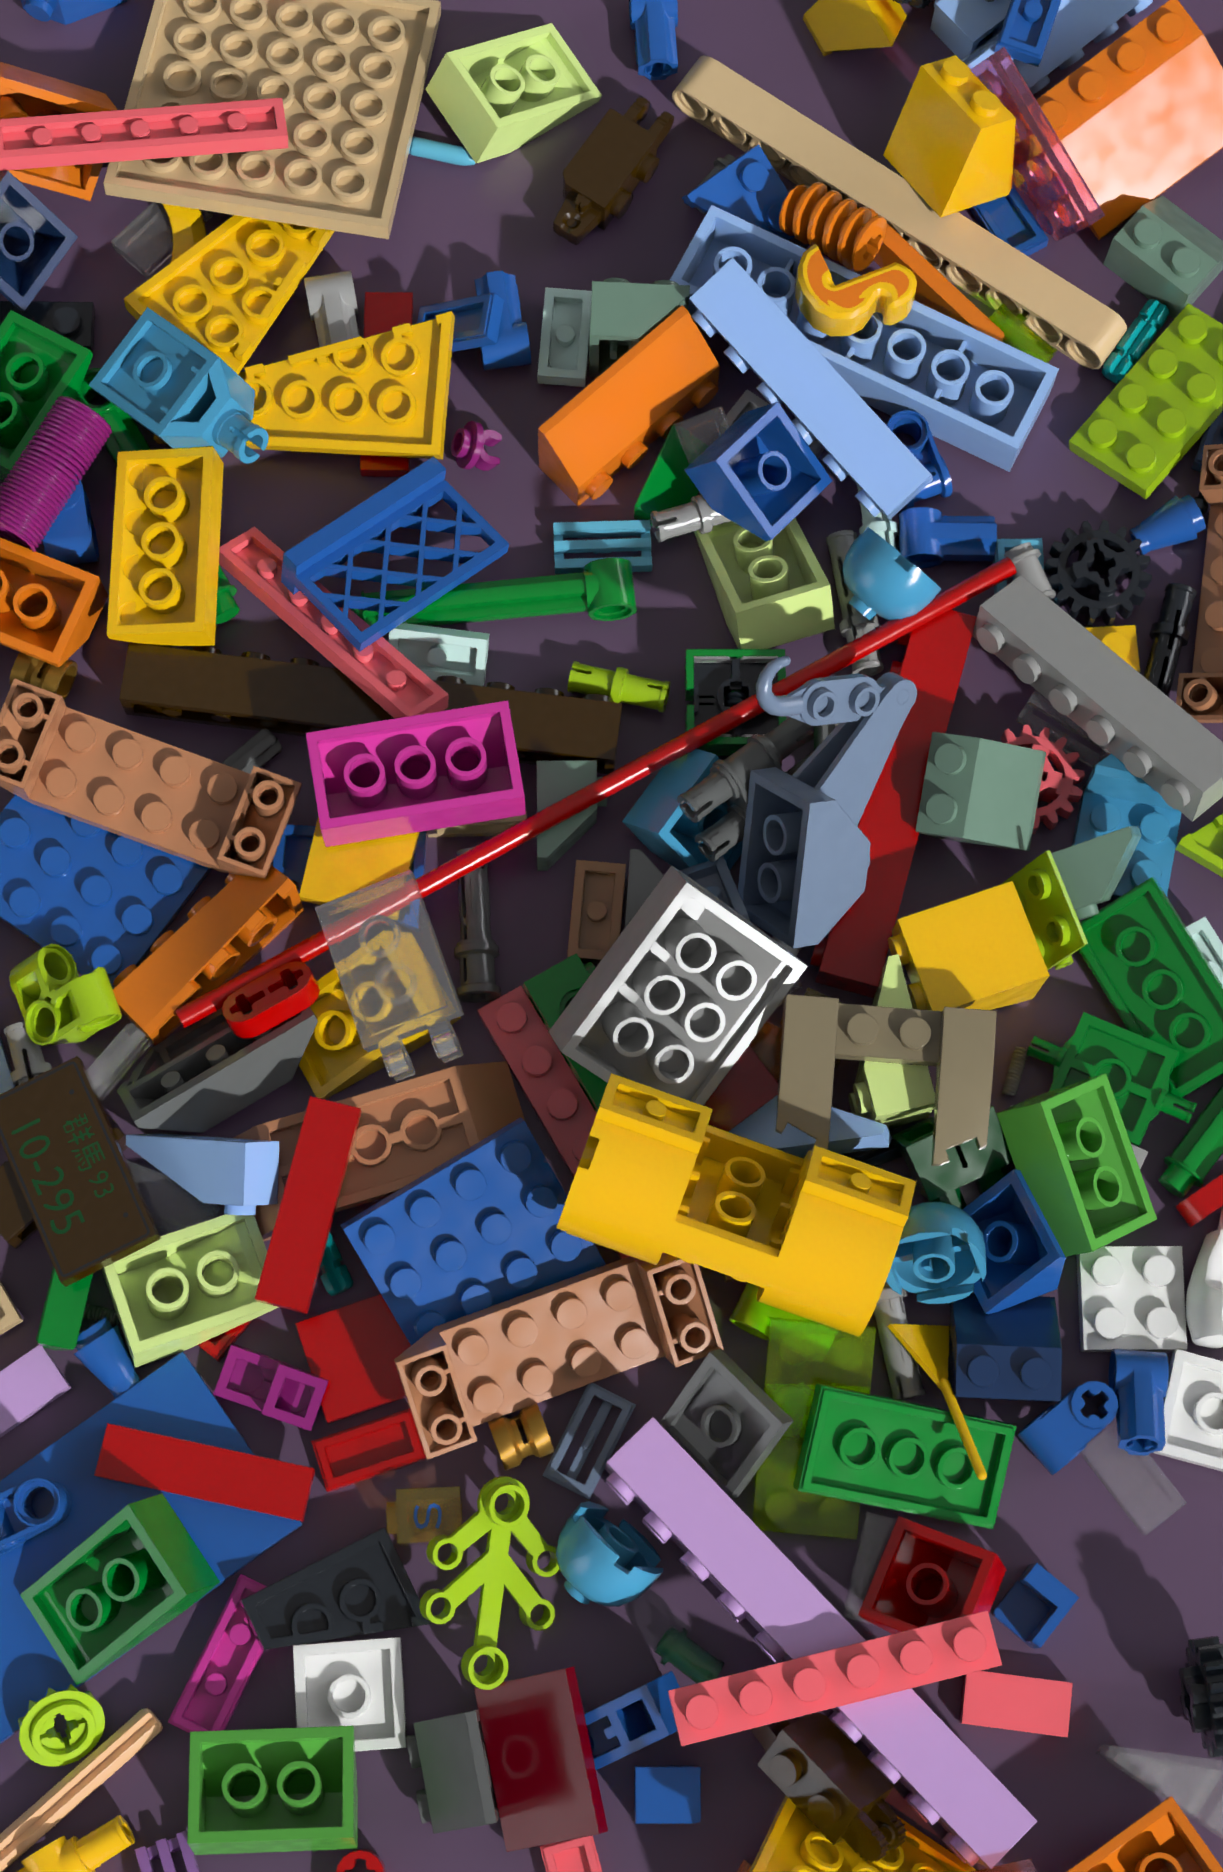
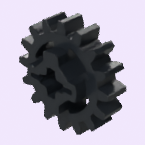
M1088 520L1083 521L1079 529V535L1072 529L1067 528L1061 538L1063 543L1054 541L1049 551L1052 558L1047 559L1044 565V572L1052 575L1048 578L1052 589L1058 592L1054 603L1059 607L1067 604L1070 607L1068 614L1074 619L1079 613L1084 614L1086 626L1092 627L1096 617L1101 616L1106 626H1112L1116 618V612L1125 619L1130 617L1134 609L1132 604L1141 605L1146 596L1143 589L1147 588L1152 580L1151 574L1142 572L1147 569L1151 561L1150 556H1137L1136 554L1142 541L1136 539L1128 543L1124 539L1127 528L1124 526L1116 534L1109 532V523L1106 520L1102 521L1098 530H1093ZM1079 550L1078 562H1073L1071 567L1066 568L1068 558ZM1124 579H1128L1126 590L1116 597V585H1120Z
M1218 1636L1188 1640L1189 1647L1185 1650L1188 1663H1185V1667L1179 1670L1182 1694L1180 1699L1183 1713L1190 1722L1192 1733H1201L1202 1746L1204 1749H1207L1208 1756L1213 1758L1223 1757V1644H1220Z

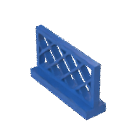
M434 456L283 553L281 582L293 595L301 591L359 652L508 552L509 543L445 480L446 468ZM443 499L456 512V519L453 521L428 518V508ZM399 527L419 529V545L390 542L391 532ZM426 530L453 533V549L425 546ZM460 536L481 537L489 547L482 552L459 550ZM362 551L383 554L382 570L354 567L353 557ZM389 555L418 558L417 574L388 571ZM424 559L452 562V572L444 577L423 575ZM324 576L345 578L344 595L324 593L315 582ZM351 579L381 583L379 599L350 596ZM386 583L415 587V596L407 602L385 600ZM350 608L378 612L377 622L361 632L348 618V610Z

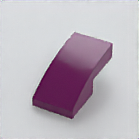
M232 1343L213 1395L262 1411L261 1414L311 1431L329 1380Z

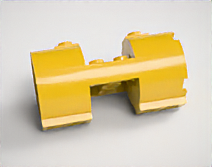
M611 1073L556 1228L566 1231L567 1234L654 1265L658 1264L662 1253L672 1255L684 1262L697 1264L731 1276L737 1281L759 1286L756 1295L758 1302L856 1337L861 1336L875 1310L890 1272L903 1228L909 1217L916 1181L814 1145L812 1151L809 1150L804 1159L708 1125L713 1110L711 1108Z

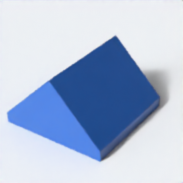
M1013 1169L962 1209L971 1216L984 1237L987 1274L983 1281L980 1278L974 1283V1293L985 1314L999 1312L1058 1289L1066 1259L1021 1171Z

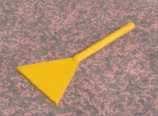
M889 1324L887 1327L942 1391L975 1474L979 1480H985L987 1472L948 1380L949 1326Z

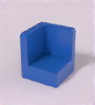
M1033 1563L1028 1565L993 1611V1616L1032 1649L1041 1648L1079 1597L1041 1565Z
M634 1766V1821L636 1824H696L700 1822V1766Z

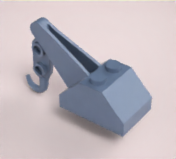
M788 656L775 658L759 674L756 683V698L760 707L768 714L780 717L789 716L811 726L839 723L792 776L776 767L756 769L750 772L738 892L747 911L749 921L793 949L818 945L865 891L867 871L870 865L871 842L858 828V824L899 731L917 697L916 685L896 673H885L877 681L865 674L814 678L793 692L782 696L774 695L772 692V681L781 668L791 663V659Z

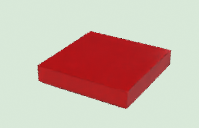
M381 1294L295 1323L311 1373L329 1380L321 1402L328 1424L406 1397L394 1359L411 1345Z

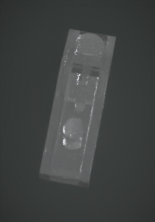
M1101 1744L1096 1752L1097 1755L1163 1800L1172 1796L1185 1815L1223 1840L1222 1760Z

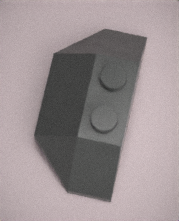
M308 1007L261 1035L253 1038H241L232 1032L223 1016L221 1008L153 1046L136 1066L129 1081L123 1082L117 1092L138 1128L204 1133L291 1081L318 1020L311 1008Z

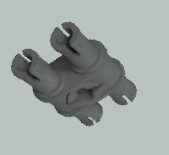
M789 717L765 735L753 734L747 739L746 745L725 760L718 759L714 762L707 777L677 797L678 803L683 804L680 806L681 810L694 823L699 822L714 808L726 801L728 806L727 814L695 836V842L699 844V850L709 861L715 862L719 857L728 852L729 849L743 841L751 770L772 767L782 770V760L814 738V732L809 731L812 728L811 725ZM810 752L805 758L785 772L792 776L813 752Z

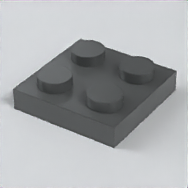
M717 1349L708 1353L659 1424L731 1499H735L742 1493L794 1420L722 1349Z

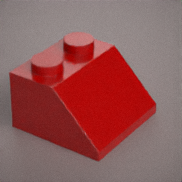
M898 1516L858 1615L881 1629L895 1634L988 1610L989 1613L1007 1569L997 1553Z

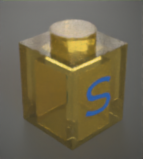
M460 1486L396 1489V1502H387L386 1506L387 1533L397 1534V1544L400 1546L428 1545L438 1535H451L462 1525V1492Z

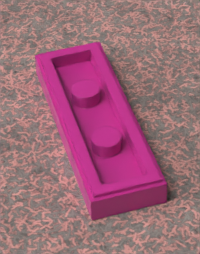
M240 1574L168 1723L188 1733L226 1729L264 1651L256 1639L239 1600L267 1586Z

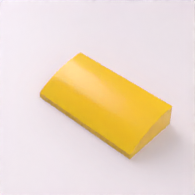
M213 446L118 452L107 636L109 639L153 645L215 646L224 463Z

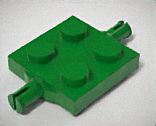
M1085 1012L1082 1014L1074 1035L1063 1047L1038 1038L1036 1035L1033 1037L1031 1044L1049 1053L1029 1046L1027 1056L1054 1066L1053 1083L1049 1092L1097 1075L1107 1074L1131 1144L1137 1147L1140 1146L1149 1123L1160 1111L1186 1121V1123L1190 1122L1192 1114L1174 1107V1105L1194 1113L1197 1103L1168 1092L1169 1077L1178 1059L1179 1051Z

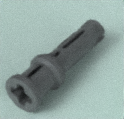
M465 848L457 851L456 857L472 848ZM487 863L458 879L460 941L457 942L454 948V957L459 960L460 987L456 989V999L467 1003L490 1002L501 997V988L496 985L495 958L499 956V947L496 945L495 940H492Z

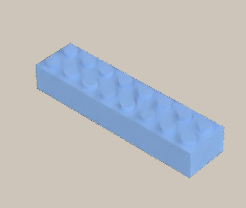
M711 205L670 279L679 285H690L689 298L733 257L867 405L890 416L902 410L916 411L924 416L928 422L932 436L1010 472L1051 392L1059 368L915 300L908 316L896 324L884 325L882 314L876 312L873 313L862 330L850 336L826 335L810 325L799 310L795 298L797 268L803 252L807 249ZM824 258L835 285L861 276ZM689 299L688 311L693 315L697 309Z

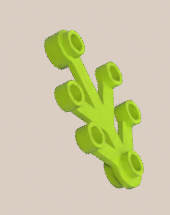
M499 1476L489 1480L482 1487L478 1495V1511L451 1535H438L429 1542L426 1550L429 1562L442 1570H451L461 1562L463 1551L488 1532L486 1551L442 1590L430 1589L425 1592L419 1603V1609L424 1618L434 1624H445L452 1619L456 1608L481 1586L474 1645L469 1647L464 1653L461 1661V1670L468 1682L483 1690H491L498 1687L508 1674V1659L496 1647L504 1587L519 1605V1617L524 1625L533 1630L542 1631L550 1627L555 1618V1609L552 1603L538 1595L508 1554L512 1533L527 1551L526 1564L531 1572L541 1577H551L560 1569L556 1557L557 1548L545 1542L527 1517L530 1499L525 1486L518 1480L508 1476ZM506 1493L508 1497L507 1507L503 1511L497 1512L495 1501L499 1495ZM449 1543L452 1548L451 1555L447 1560L440 1562L438 1559L439 1548ZM544 1551H549V1564L545 1568L539 1569L537 1563L539 1555ZM443 1597L445 1602L443 1611L438 1615H432L431 1605L433 1601ZM542 1604L544 1609L542 1617L538 1621L532 1622V1609L536 1605ZM481 1655H486L488 1660L487 1666L481 1672H475L474 1663L476 1659Z

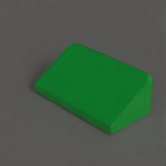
M673 424L636 501L634 519L650 520L652 526L651 512L690 503L691 498L699 494V490L684 469L709 446L683 428Z
M53 1266L36 1337L38 1344L50 1350L75 1349L93 1273L66 1287L60 1282Z

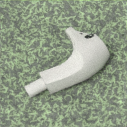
M1223 1206L1218 1229L1207 1234L1204 1239L1186 1294V1321L1192 1341L1195 1345L1207 1348L1223 1347Z

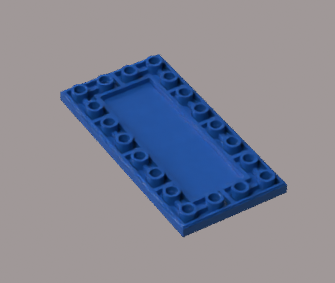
M183 1351L0 1481V1492H4L33 1478L57 1481L67 1488L72 1500L70 1514L64 1522L0 1556V1744L19 1731L18 1718L24 1717L28 1712L29 1700L38 1702L44 1698L48 1687L58 1692L66 1690L72 1684L77 1689L99 1673L97 1672L83 1683L76 1685L20 1594L125 1506L163 1493L220 1581L205 1595L303 1525L301 1521L94 1476L107 1423L255 1455ZM48 1489L39 1490L32 1499V1511L38 1518L47 1516L53 1508V1495Z

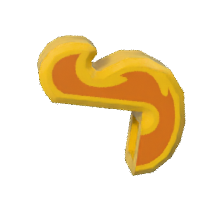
M814 244L803 252L798 265L795 280V298L799 310L814 329L829 336H850L862 330L873 313L876 312L882 314L884 325H893L906 318L912 309L917 281L910 269L895 262L835 285L818 245Z

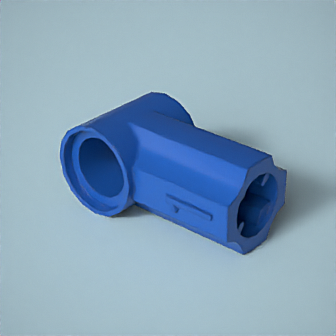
M629 0L630 28L635 30L638 75L645 76L649 80H665L668 76L678 73L675 27L678 26L677 0Z
M504 271L487 272L484 276L475 280L476 296L496 293L504 299V306L497 344L480 347L483 369L486 371L531 365L528 329L526 321H522L521 306L515 275L507 274Z
M929 507L910 508L899 514L900 553L919 569L935 567L943 561H993L995 558L997 523H995L994 516H942L941 511Z
M1112 1349L1108 1386L1113 1389L1118 1400L1116 1414L1117 1446L1127 1451L1129 1455L1147 1456L1150 1453L1162 1451L1166 1444L1163 1399L1168 1388L1169 1363L1167 1353L1126 1349Z

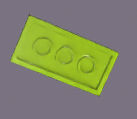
M1188 303L1069 440L1070 451L1144 499H1147L1223 411V324Z

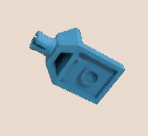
M148 307L89 384L98 394L161 438L172 449L213 446L220 458L224 457L229 450L241 462L248 464L256 461L260 455L246 446L247 441H251L263 451L267 447L269 440L267 431L251 422L254 414L255 390L219 356Z
M1110 754L1095 765L1082 788L1083 793L1080 799L1072 846L1128 826H1139L1142 836L1111 900L1118 899L1151 877L1157 880L1167 896L1181 812L1170 807L1157 791L1141 778L1132 775L1118 758Z

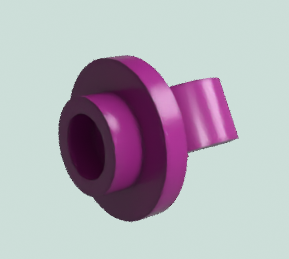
M467 422L463 428H459L456 431L452 440L451 452L456 457L458 467L470 470L475 466L480 470L489 471L499 465L500 458L488 455L484 445L493 447L502 441V435L495 430H484L479 422Z

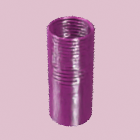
M68 396L57 397L41 425L38 426L39 429L32 436V440L25 446L26 449L22 451V454L17 459L18 461L15 462L7 478L4 479L5 482L1 483L2 486H0V538L31 549L32 552L36 551V548L39 547L38 544L42 543L41 540L47 535L46 532L52 527V524L55 522L54 520L57 519V516L63 510L62 508L65 506V503L71 498L70 495L76 490V485L83 479L82 476L86 474L85 471L94 462V459L97 457L96 455L99 454L102 446H104V443L112 433L110 425L97 412Z

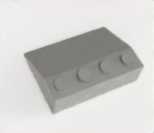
M671 866L549 1030V1034L563 1054L607 1083L611 1073L704 1105L808 966L714 894L674 866Z

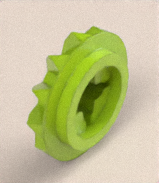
M72 1684L66 1690L58 1692L48 1687L46 1696L38 1702L29 1700L28 1712L24 1717L18 1718V1740L27 1757L40 1765L57 1767L71 1764L86 1756L99 1742L105 1727L103 1709L90 1690L82 1692L77 1690ZM59 1713L64 1715L67 1720L66 1737L64 1738L54 1728V1718Z

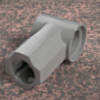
M351 270L304 278L311 321H315L319 347L359 337L360 332L355 314H358V307Z

